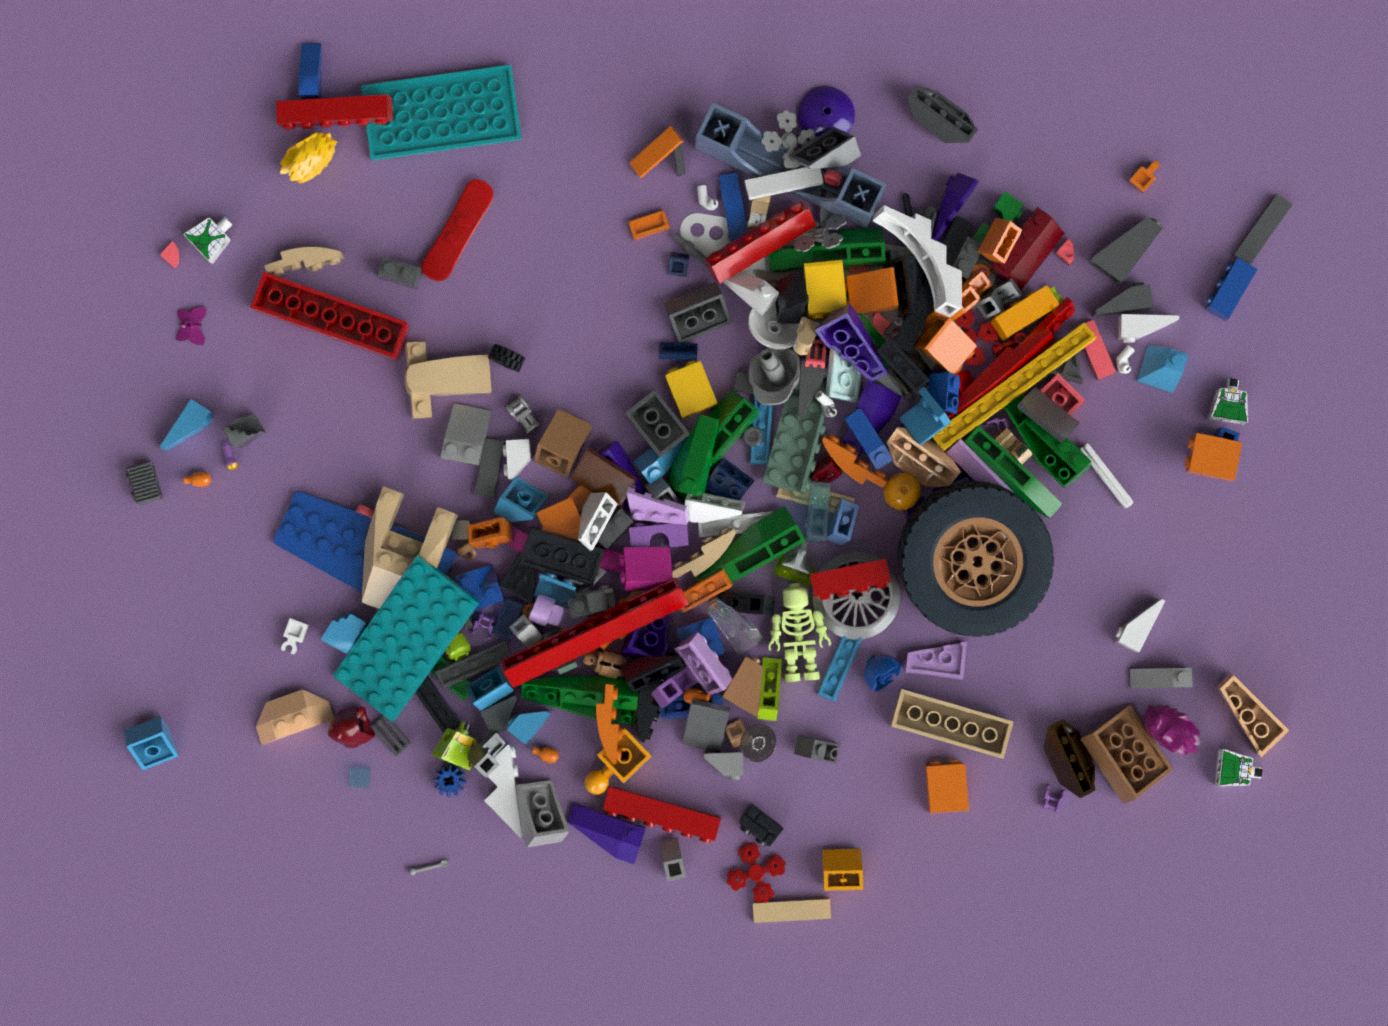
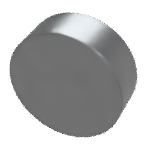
M749 427L743 434L744 442L751 447L759 445L762 441V432L756 427Z

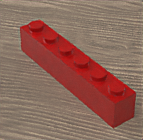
M385 94L276 101L277 124L284 130H294L295 127L312 129L313 126L331 128V125L349 127L350 124L356 123L358 126H367L368 123L375 122L377 125H385L387 122L393 121L392 98Z
M802 201L792 204L786 210L777 213L768 221L762 222L753 230L744 233L738 239L727 243L726 246L718 251L712 252L704 260L711 276L721 284L816 226L809 207Z
M609 786L603 810H607L606 814L617 817L618 814L625 816L626 820L636 822V819L642 820L644 825L654 827L656 824L662 826V830L673 833V830L681 831L680 835L692 838V835L700 837V841L710 843L711 840L715 841L721 817L612 786Z

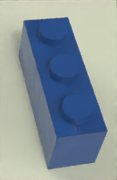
M1240 258L1230 261L1225 268L1227 273L1224 278L1220 277L1215 285L1217 287L1214 294L1211 293L1206 300L1208 305L1205 310L1224 321L1229 319L1258 269Z

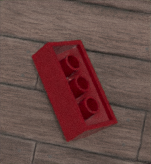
M1039 207L1034 210L1022 226V232L1005 264L995 262L990 268V272L1003 282L1012 278L1020 291H1022L1065 234L1056 221Z

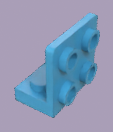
M925 387L918 391L922 397L919 399L920 403L900 417V421L919 445L924 444L951 423L946 413Z
M545 572L544 575L539 574L540 580L534 597H537L539 593L556 599V605L569 609L567 600L574 599L575 593L578 588L574 587L575 583L564 578L562 582L556 580V575Z

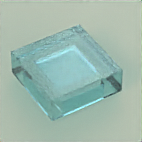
M351 767L349 787L369 788L370 768Z

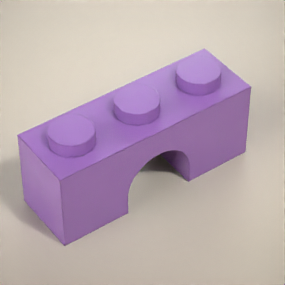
M652 522V526H644V523L633 524V528H629L631 547H650L651 538L656 534H664L669 540L670 548L689 546L687 525Z
M687 666L685 667L686 669L668 679L651 693L662 709L681 696L687 689L698 683V680Z

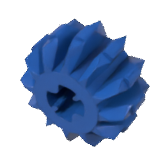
M449 764L448 770L443 765L441 766L443 773L438 770L435 772L440 778H433L434 782H439L434 788H442L439 792L440 795H443L446 790V796L450 797L452 790L453 794L457 796V789L460 791L464 790V787L459 784L466 783V780H460V777H463L465 773L458 774L459 766L453 771V764ZM452 776L454 784L447 785L445 778Z

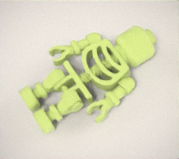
M800 583L789 584V588L783 590L784 607L789 608V611H783L782 617L779 614L772 616L773 624L772 631H770L769 651H771V645L774 644V641L778 645L777 651L780 650V624L783 632L794 635L796 640L795 642L783 643L784 647L794 646V649L784 650L785 660H787L788 664L786 666L788 674H785V682L801 681L800 673H796L798 667L797 665L795 666V660H798V656L801 655L807 661L805 669L808 672H804V680L820 679L819 671L815 672V668H817L814 660L816 649L815 647L806 648V645L816 644L815 640L803 641V635L808 634L814 629V621L817 627L815 629L816 633L818 632L820 647L823 648L821 645L823 637L828 640V645H831V641L826 634L827 627L824 626L822 612L814 611L812 614L810 609L804 610V607L809 603L808 590L806 587H800ZM809 616V619L802 623V618ZM786 618L793 619L794 623L786 622ZM811 623L806 631H802V626ZM785 625L790 626V627H794V630H795V631H794V632L788 631V630L786 629ZM802 645L803 651L797 652V646Z

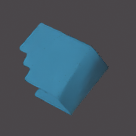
M347 612L344 617L339 614L335 621H331L321 640L348 654L363 633L368 622L354 613Z

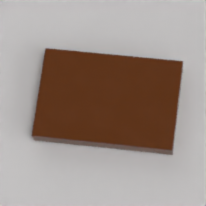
M590 448L586 450L571 477L572 480L593 493L606 492L617 503L616 507L618 509L621 508L627 498L628 487L632 488L638 479Z

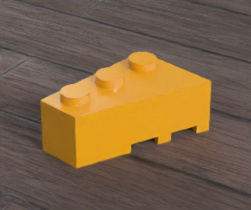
M1048 285L1038 291H1031L1025 295L1026 298L1020 301L1018 299L1009 305L1010 309L1006 311L1002 309L1001 312L994 315L995 318L991 321V324L1002 341L1050 313L1059 305Z

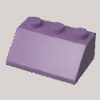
M698 632L690 635L674 648L707 694L711 695L724 691L732 681L729 670L720 663L716 652L709 648L705 637Z

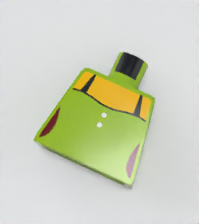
M461 721L457 731L447 728L433 750L432 756L470 770L472 764L468 760V753L472 745L477 741V739L468 736L472 725Z

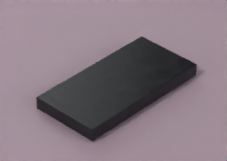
M530 526L519 564L593 585L605 548L595 545L593 551H590L579 540Z

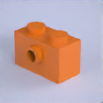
M995 218L978 252L991 261L1005 264L1022 229L1009 220Z
M503 517L467 525L469 544L477 549L496 548L499 544L513 541L512 523Z

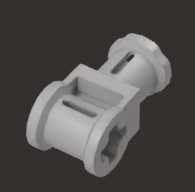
M519 394L517 399L504 406L518 423L521 422L528 435L535 431L541 423L534 419L531 415L530 407Z

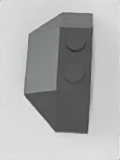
M917 85L907 96L914 121L944 143H969L977 133L978 129L974 126L968 113L938 91L922 88Z

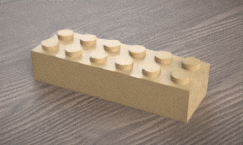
M899 689L889 726L1004 759L1014 721Z

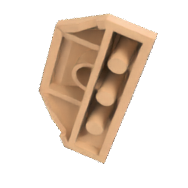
M897 427L887 441L894 465L905 473L914 476L925 487H945L951 485L961 472L954 460L946 453L947 451H942L930 439L924 444L919 445L906 428Z
M302 689L266 702L257 722L256 730L261 744L264 745L332 721L335 717L328 700Z

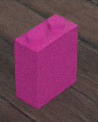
M624 547L622 555H619V566L623 568V572L620 573V582L624 583V591L650 590L673 579L670 547Z

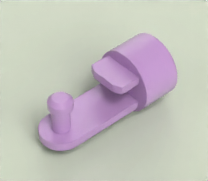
M540 593L537 595L529 615V620L545 627L547 623L564 629L589 618L586 616L572 620L569 609L556 605V599Z

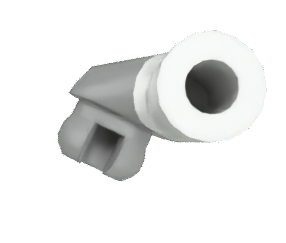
M818 391L815 394V398L821 403L824 415L826 417H835L837 409L834 402L822 391Z

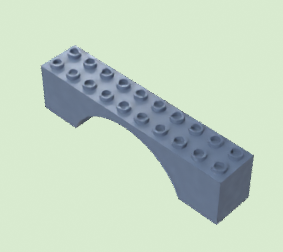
M712 102L696 135V150L756 178L791 170V168H785L783 165V154L787 153L788 149L780 145L778 151L767 152L765 145L761 143L763 133L754 127L747 118ZM827 167L820 168L822 177L826 170H836L843 176L840 186L834 187L824 181L822 185L788 192L818 207L821 206L833 214L843 215L846 220L867 229L887 184L854 168ZM821 189L826 190L825 198L821 197Z

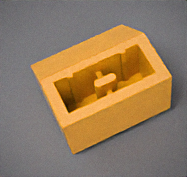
M822 849L824 891L863 890L861 849Z

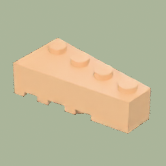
M1232 673L1217 685V688L1260 757L1269 751L1289 731Z

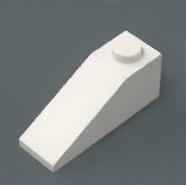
M744 271L723 282L761 316L774 306L779 294L765 280Z
M1121 314L1118 317V340H1123L1124 343H1135V340L1179 320V315Z
M606 492L590 493L582 508L578 540L590 551H593L617 506V503Z
M706 493L699 496L687 494L685 506H687L690 522L704 523L741 515L745 501Z
M1158 599L1125 623L1123 627L1120 626L1115 634V637H1117L1115 642L1134 652H1140L1165 600Z

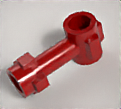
M1017 332L1014 334V338L1002 344L998 341L991 346V349L997 357L1008 346H1018L1027 336Z

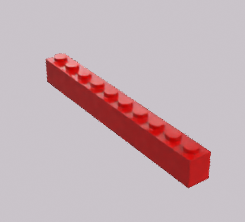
M675 577L500 660L503 672L514 688L604 644L610 643L623 635H627L640 627H644L659 618H663L676 610H680L689 605Z

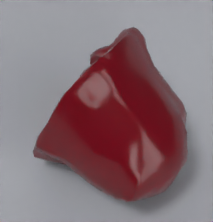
M363 706L340 710L328 729V736L332 740L344 744L346 748H356L361 744L367 743L374 738L375 733L369 726L370 720ZM356 717L362 720L363 731H360Z

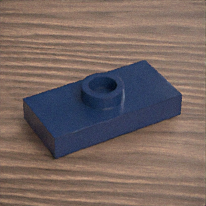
M660 342L659 359L697 361L698 344Z
M506 598L492 634L510 641L513 631L509 627L519 619L524 605Z

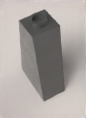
M1146 217L1093 256L1088 263L1119 285L1163 228L1156 219Z

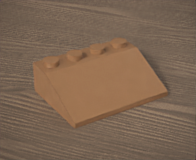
M1128 705L1081 738V741L1123 804L1140 797L1173 770L1153 738L1146 732L1143 723L1131 705Z

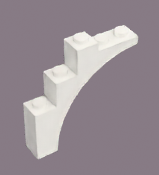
M883 205L873 214V222L883 226L897 236L916 257L930 284L934 311L948 317L953 316L962 308V271L946 264V245L931 239V220L916 213L909 217Z

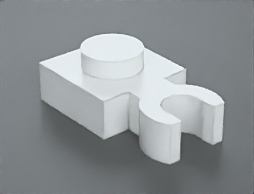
M290 618L283 635L288 640L282 644L281 650L285 651L286 647L291 645V654H295L297 652L296 643H303L309 625Z

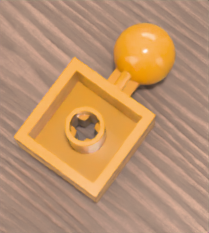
M626 728L623 729L622 740H619L618 747L622 748L624 752H629V759H617V763L612 764L604 749L598 753L597 756L606 766L601 770H592L586 775L584 785L591 794L598 795L604 793L609 786V778L613 774L625 783L652 757L647 749Z

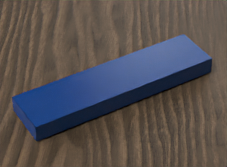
M738 173L719 176L730 242L748 232Z

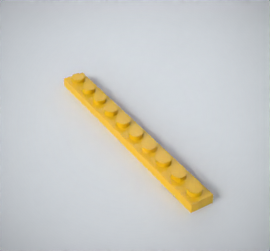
M1084 322L952 419L949 425L932 437L942 451H945L1096 339L1095 334Z

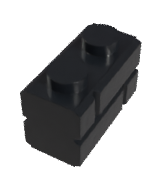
M754 804L750 806L739 821V824H741L740 829L747 835L750 833L757 837L755 841L763 847L765 845L770 847L784 829Z

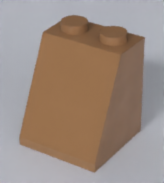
M558 409L538 443L534 462L568 478L590 435L593 425L584 419L573 416L568 411Z
M750 655L749 658L745 657L722 697L750 714L757 716L763 666L760 665L761 661Z

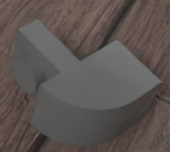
M1011 278L1001 284L996 283L989 287L979 296L981 300L975 305L984 318L987 319L1001 312L1005 304L1021 297L1022 292Z
M606 592L589 593L586 596L567 600L572 620L590 615L593 617L610 608Z
M493 730L480 744L476 741L472 745L468 753V760L486 778L500 765L494 758L507 744Z

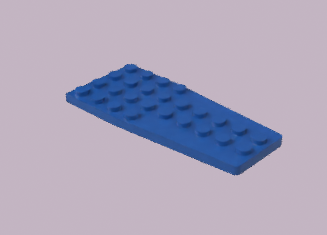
M299 491L296 492L273 540L274 544L362 592L365 540L372 518ZM392 525L390 530L424 543L425 537L402 527ZM445 547L437 569L446 576L451 569L457 552Z

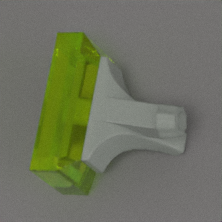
M808 542L801 543L796 552L791 556H779L773 574L810 586L809 575L814 574L816 568H813L806 559Z

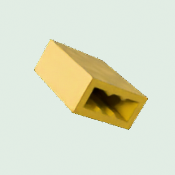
M690 361L685 364L686 367L678 369V367L672 368L665 375L682 420L718 405L701 361Z

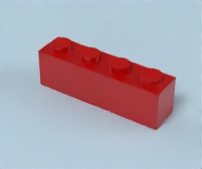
M886 558L809 575L814 599L819 598V601L831 599L830 595L838 594V597L849 595V591L857 590V593L868 591V587L875 586L876 589L887 587V583L891 582Z

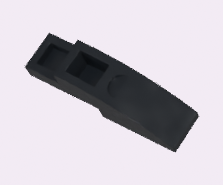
M665 679L640 691L637 725L640 741L643 743L646 739L650 740L654 730L651 729L652 722H657L661 711H658L659 706L652 704L653 700H656L651 693L659 687L660 682L664 683Z

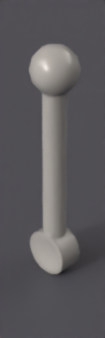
M442 860L441 863L416 869L410 868L408 872L410 875H415L416 872L428 869L445 868L448 866V861Z

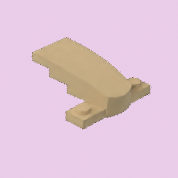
M425 342L405 343L407 367L404 373V384L410 396L412 419L432 417L430 396L488 394L492 392L488 355L461 356L427 361Z

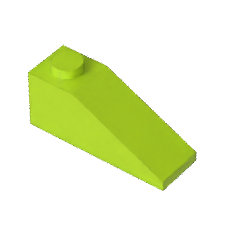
M763 657L757 719L776 721L779 707L782 659Z

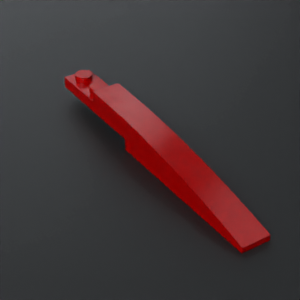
M1066 297L1015 350L1008 346L958 396L957 414L944 411L950 421L1041 355L1055 341L1053 333L1057 332L1061 325L1074 314L1075 307L1073 301Z

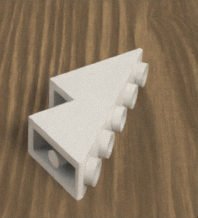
M508 744L494 758L500 765L488 777L498 787L484 801L521 838L523 835L516 793V777H519L518 766L514 765L513 758L516 757L515 746Z

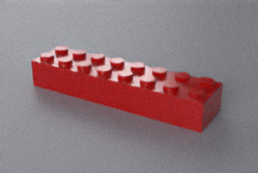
M266 272L262 274L250 307L264 315L395 361L399 359L410 329L408 322Z

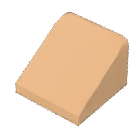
M741 719L726 725L725 732L733 748L750 741V737Z

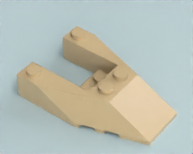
M383 486L365 540L362 603L380 609L417 555H420L434 567L438 568L458 517L457 514L437 507L424 543L390 531L404 494Z

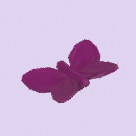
M197 307L190 312L178 310L177 314L182 322L180 324L182 329L178 331L176 340L185 341L189 339L196 345H203L205 337L197 329L201 328L202 325L196 323L203 320L206 315V308Z

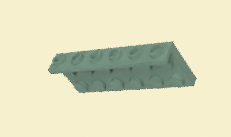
M823 382L818 391H822L825 394L827 382ZM798 385L784 403L763 484L803 494L810 487L811 479H808L810 471L814 472L816 461L813 458L814 454H818L821 443L818 442L820 435H824L826 424H823L826 416L823 413L821 403L814 397L802 419L797 420Z

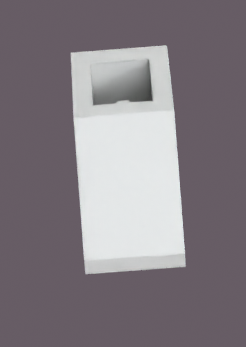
M529 439L506 440V445H503V456L507 457V464H504V475L508 476L509 480H514L531 461V444Z

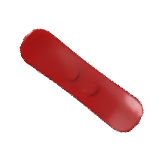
M474 179L466 185L447 223L422 261V273L429 279L439 282L450 276L471 236L490 207L494 192L492 187L485 181Z

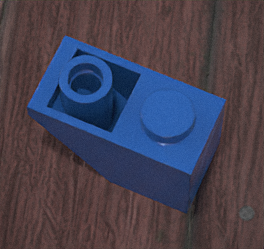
M950 372L930 374L928 389L930 395L943 411L957 414L960 376Z

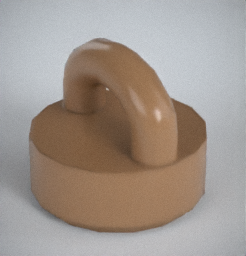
M469 541L457 549L460 557L464 556L468 560L476 557V551L469 544Z

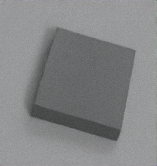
M1036 387L1017 406L1019 410L1060 443H1063L1080 423Z
M692 699L682 744L720 752L730 707Z

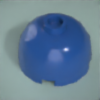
M887 654L873 655L866 661L864 679L872 691H880L893 682L891 678L895 674L898 676L901 673L902 665L894 657Z

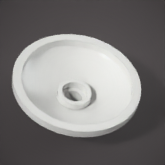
M775 304L762 316L752 308L748 318L749 329L755 339L761 344L773 349H787L794 346L798 336L796 332L800 324L777 323Z

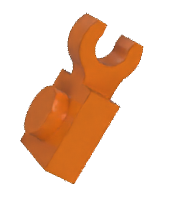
M1154 160L1147 169L1141 166L1129 182L1143 194L1156 179L1152 174L1161 164Z

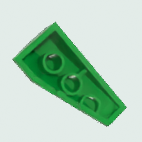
M702 414L699 416L671 466L669 486L679 492L694 496L705 494L719 424L718 418Z

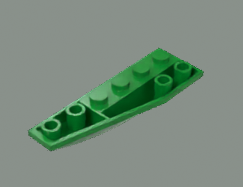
M868 228L835 232L838 235H842L843 240L840 241L838 246L826 249L825 246L821 245V242L814 241L815 245L807 252L796 251L794 245L775 250L769 254L770 272L804 270V263L842 260L843 268L884 266L886 259L882 228Z
M732 389L708 415L719 419L709 472L760 415L757 408ZM670 486L684 500L686 499L687 493L679 492Z
M1021 394L1003 408L1028 449L1032 452L1036 462L1065 488L1091 467L1092 461L1068 438L1063 443H1060L1019 410L1017 406L1025 398Z
M980 426L976 427L966 438L964 443L1014 493L1032 506L1036 512L1051 518L1062 505L1033 474Z
M783 506L745 530L714 564L695 579V582L698 583L722 569L725 570L731 582H734L806 540L786 507Z
M560 676L526 681L522 684V698L597 720L596 703H604L605 685L611 683L615 684L614 688H618L617 700L613 702V708H617L616 720H612V722L636 725L640 690L633 693L625 679L598 676Z

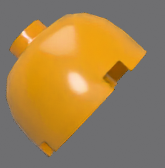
M908 473L892 475L883 488L885 502L893 509L899 511L912 508L921 497L919 481Z

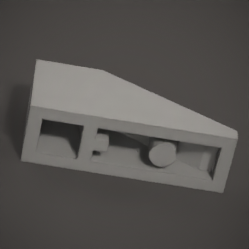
M1192 668L1129 669L1130 688L1193 687Z

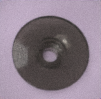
M755 724L749 727L744 732L740 742V748L744 757L753 762L766 760L775 749L776 736L774 731L767 725Z

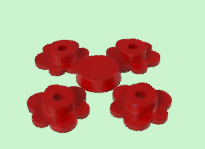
M969 309L955 319L956 325L962 326L965 329L963 332L974 343L977 342L978 337L983 339L985 343L989 341L995 342L998 339L997 332L991 321L981 324L980 330L977 333L973 329H968L971 323L975 321L972 309ZM976 347L972 357L965 360V364L968 366L973 364L974 367H978L980 363L985 361V355L982 354L983 349Z
M745 843L744 847L738 850V854L741 856L742 862H748L751 866L748 868L747 873L742 872L740 868H737L735 871H728L727 877L729 879H727L726 883L731 885L732 890L738 891L740 887H746L748 877L752 881H758L756 887L752 889L754 900L767 903L769 898L774 896V891L771 889L770 883L765 884L760 880L763 879L765 872L770 873L772 877H776L777 874L783 875L786 862L781 860L780 855L776 854L772 858L766 859L767 864L763 868L761 865L755 864L756 858L760 857L758 845L755 843L751 845Z

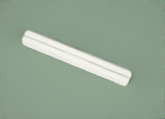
M1088 443L1081 447L1080 450L1092 461L1091 466L1121 505L1124 508L1131 506L1133 500Z

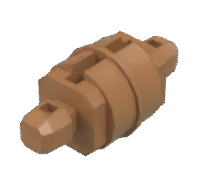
M602 650L601 652H596L595 656L584 654L582 662L592 666V670L596 671L597 675L617 679V677H623L621 665L627 663V659L622 658L621 654L614 653L613 651ZM600 661L606 662L605 665L599 664ZM617 664L619 668H613V665Z

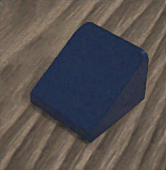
M671 252L668 275L686 277L689 254Z

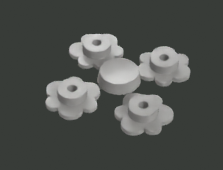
M785 110L783 113L778 114L776 119L779 122L778 127L783 128L788 133H785L781 138L775 131L772 133L766 131L763 133L761 143L765 145L767 152L778 151L780 145L788 149L787 153L783 154V165L785 168L795 170L803 166L789 158V155L795 152L793 148L796 147L797 141L803 147L817 138V136H815V132L812 129L802 130L798 138L794 134L789 133L797 126L795 122L796 115Z
M837 214L832 215L830 219L825 221L826 229H817L819 222L813 218L816 226L804 233L813 232L812 237H802L794 242L796 251L802 252L810 250L815 245L814 241L821 242V245L825 246L826 249L834 248L840 244L843 236L837 233L829 234L828 230H836L845 225V217Z

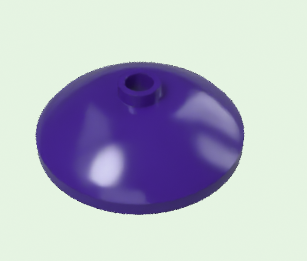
M819 87L809 92L801 101L798 120L802 130L812 129L817 137L832 127L849 133L855 120V109L851 99L843 91L834 87ZM829 109L831 113L827 115L824 113V110Z

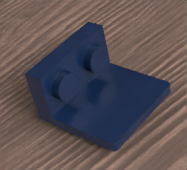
M724 458L707 479L705 493L741 500L754 483V480Z

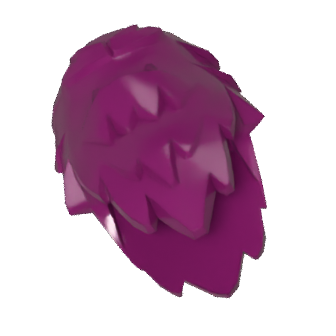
M1149 705L1142 719L1145 720L1144 727L1146 732L1162 747L1174 753L1188 755V752L1196 753L1198 751L1195 745H1200L1198 738L1200 732L1195 724L1186 717V713L1177 712L1178 709L1170 708L1169 705Z

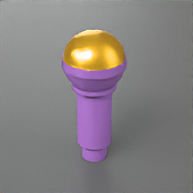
M228 442L223 443V451L226 457L225 466L228 470L234 471L238 468L239 462L233 456Z

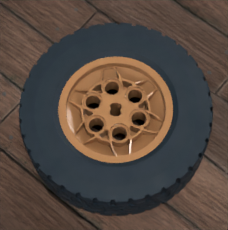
M964 481L945 486L943 489L933 492L932 495L926 497L912 511L913 513L907 519L899 539L897 551L898 570L904 589L911 601L930 622L954 634L971 635L972 637L995 635L997 632L998 634L1005 632L1009 627L1012 629L1019 625L1018 622H1023L1027 619L1029 614L1036 610L1037 604L1042 602L1045 597L1044 593L1048 591L1051 583L1050 579H1052L1053 545L1049 531L1039 514L1016 493L989 482ZM975 537L976 543L973 546H968L967 540ZM994 542V549L987 551V543ZM956 551H962L960 559H953V554ZM975 556L979 559L977 562L973 560ZM993 561L1000 562L997 569H991ZM960 570H967V575L964 578L958 577ZM979 575H986V579L984 582H977V577Z

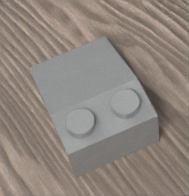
M454 403L440 458L480 467L492 411Z
M552 780L517 785L516 793L520 826L526 847L562 842L569 833V829Z

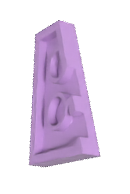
M628 487L627 497L632 520L688 524L687 506L667 499L661 501L652 498V494L646 492L642 495L636 493L635 489Z
M967 641L907 653L905 673L963 680Z

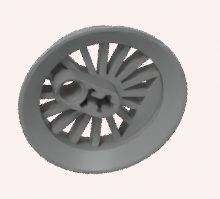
M847 552L829 560L819 572L838 569L843 565L847 567L849 563L861 564L880 559L865 552ZM888 566L891 582L887 583L889 596L885 595L882 590L884 588L868 587V591L859 593L863 594V596L859 597L858 600H855V596L851 595V593L855 592L853 590L849 591V595L833 600L834 595H830L831 599L819 601V598L814 599L812 591L814 610L822 612L824 626L832 633L840 637L845 635L847 636L846 639L858 640L859 637H862V639L870 638L885 630L896 616L900 604V588L891 568ZM878 592L881 595L880 601H873L871 593ZM884 599L889 600L887 608L880 605ZM846 600V602H844L839 608H837L832 613L833 604ZM849 604L841 622H839L834 616ZM863 606L876 622L868 625ZM869 606H875L884 611L883 615L879 618ZM852 607H854L852 626L845 625L844 622ZM857 607H859L864 623L863 627H856Z

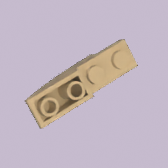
M300 247L280 252L282 260L264 266L267 273L281 276L284 274V271L301 269L304 264L308 270L315 272L321 270L324 265L339 264L340 260L345 258L341 251L334 249Z
M725 527L719 531L720 535L714 538L709 536L702 540L703 544L700 545V548L703 552L701 554L698 551L689 556L690 560L684 563L679 561L672 565L673 578H678L690 570L695 577L714 564L732 542L736 534L735 528Z

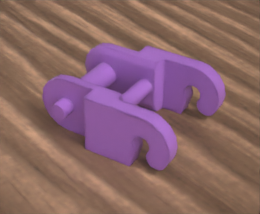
M1002 416L1001 420L996 418L984 423V426L992 423L996 424L999 433L997 436L992 437L993 439H996L1003 432L999 426L1000 422H1003L1005 429L1013 430L1007 424L1006 420L1008 417L1004 418Z
M482 612L481 615H478L479 621H475L471 635L474 636L477 626H481L490 630L487 640L490 641L494 628L492 624L496 622L494 620L495 616L489 618L483 616ZM481 620L490 622V625L481 624Z
M1047 784L1043 796L1045 802H1042L1043 809L1048 807L1054 809V812L1057 813L1060 810L1059 804H1063L1066 790L1063 789L1060 798L1057 799L1048 795L1050 784ZM1048 800L1057 801L1056 806L1049 804Z

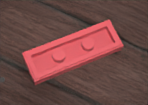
M1092 320L1085 323L1096 336V339L1087 345L1084 350L1097 380L1116 373L1095 321Z

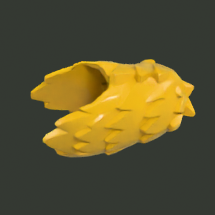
M316 132L310 134V136L305 137L286 151V155L280 161L282 165L280 173H288L290 180L298 181V183L311 180L317 174H321L324 167H327L328 163L332 160L337 141L331 138L330 133Z

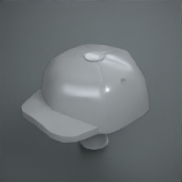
M768 348L751 359L749 383L753 387L754 396L762 405H779L789 399L792 391L800 382L801 363L797 353L788 348Z

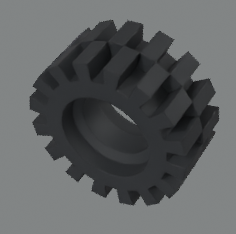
M497 344L493 345L488 356L493 362L516 372L520 371L525 357Z

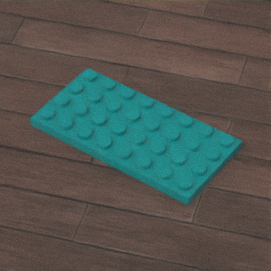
M511 65L361 85L362 96L387 94L392 98L393 121H389L385 125H377L375 122H372L366 126L371 161L522 140Z
M417 555L332 676L390 721H396L477 608L480 601L423 557Z

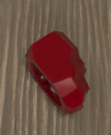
M827 456L815 466L814 472H811V482L816 486L828 485L842 475V469L831 456Z

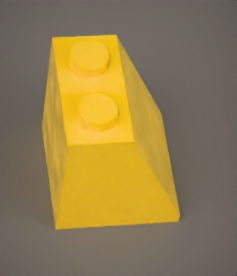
M843 261L804 263L805 294H808L809 297L808 306H806L808 319L823 321L833 311L846 305Z

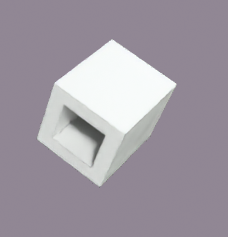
M524 614L509 627L526 647L538 643L543 638V635Z

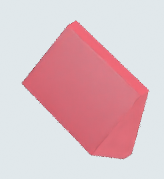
M1059 373L1040 390L1070 415L1085 402V399Z

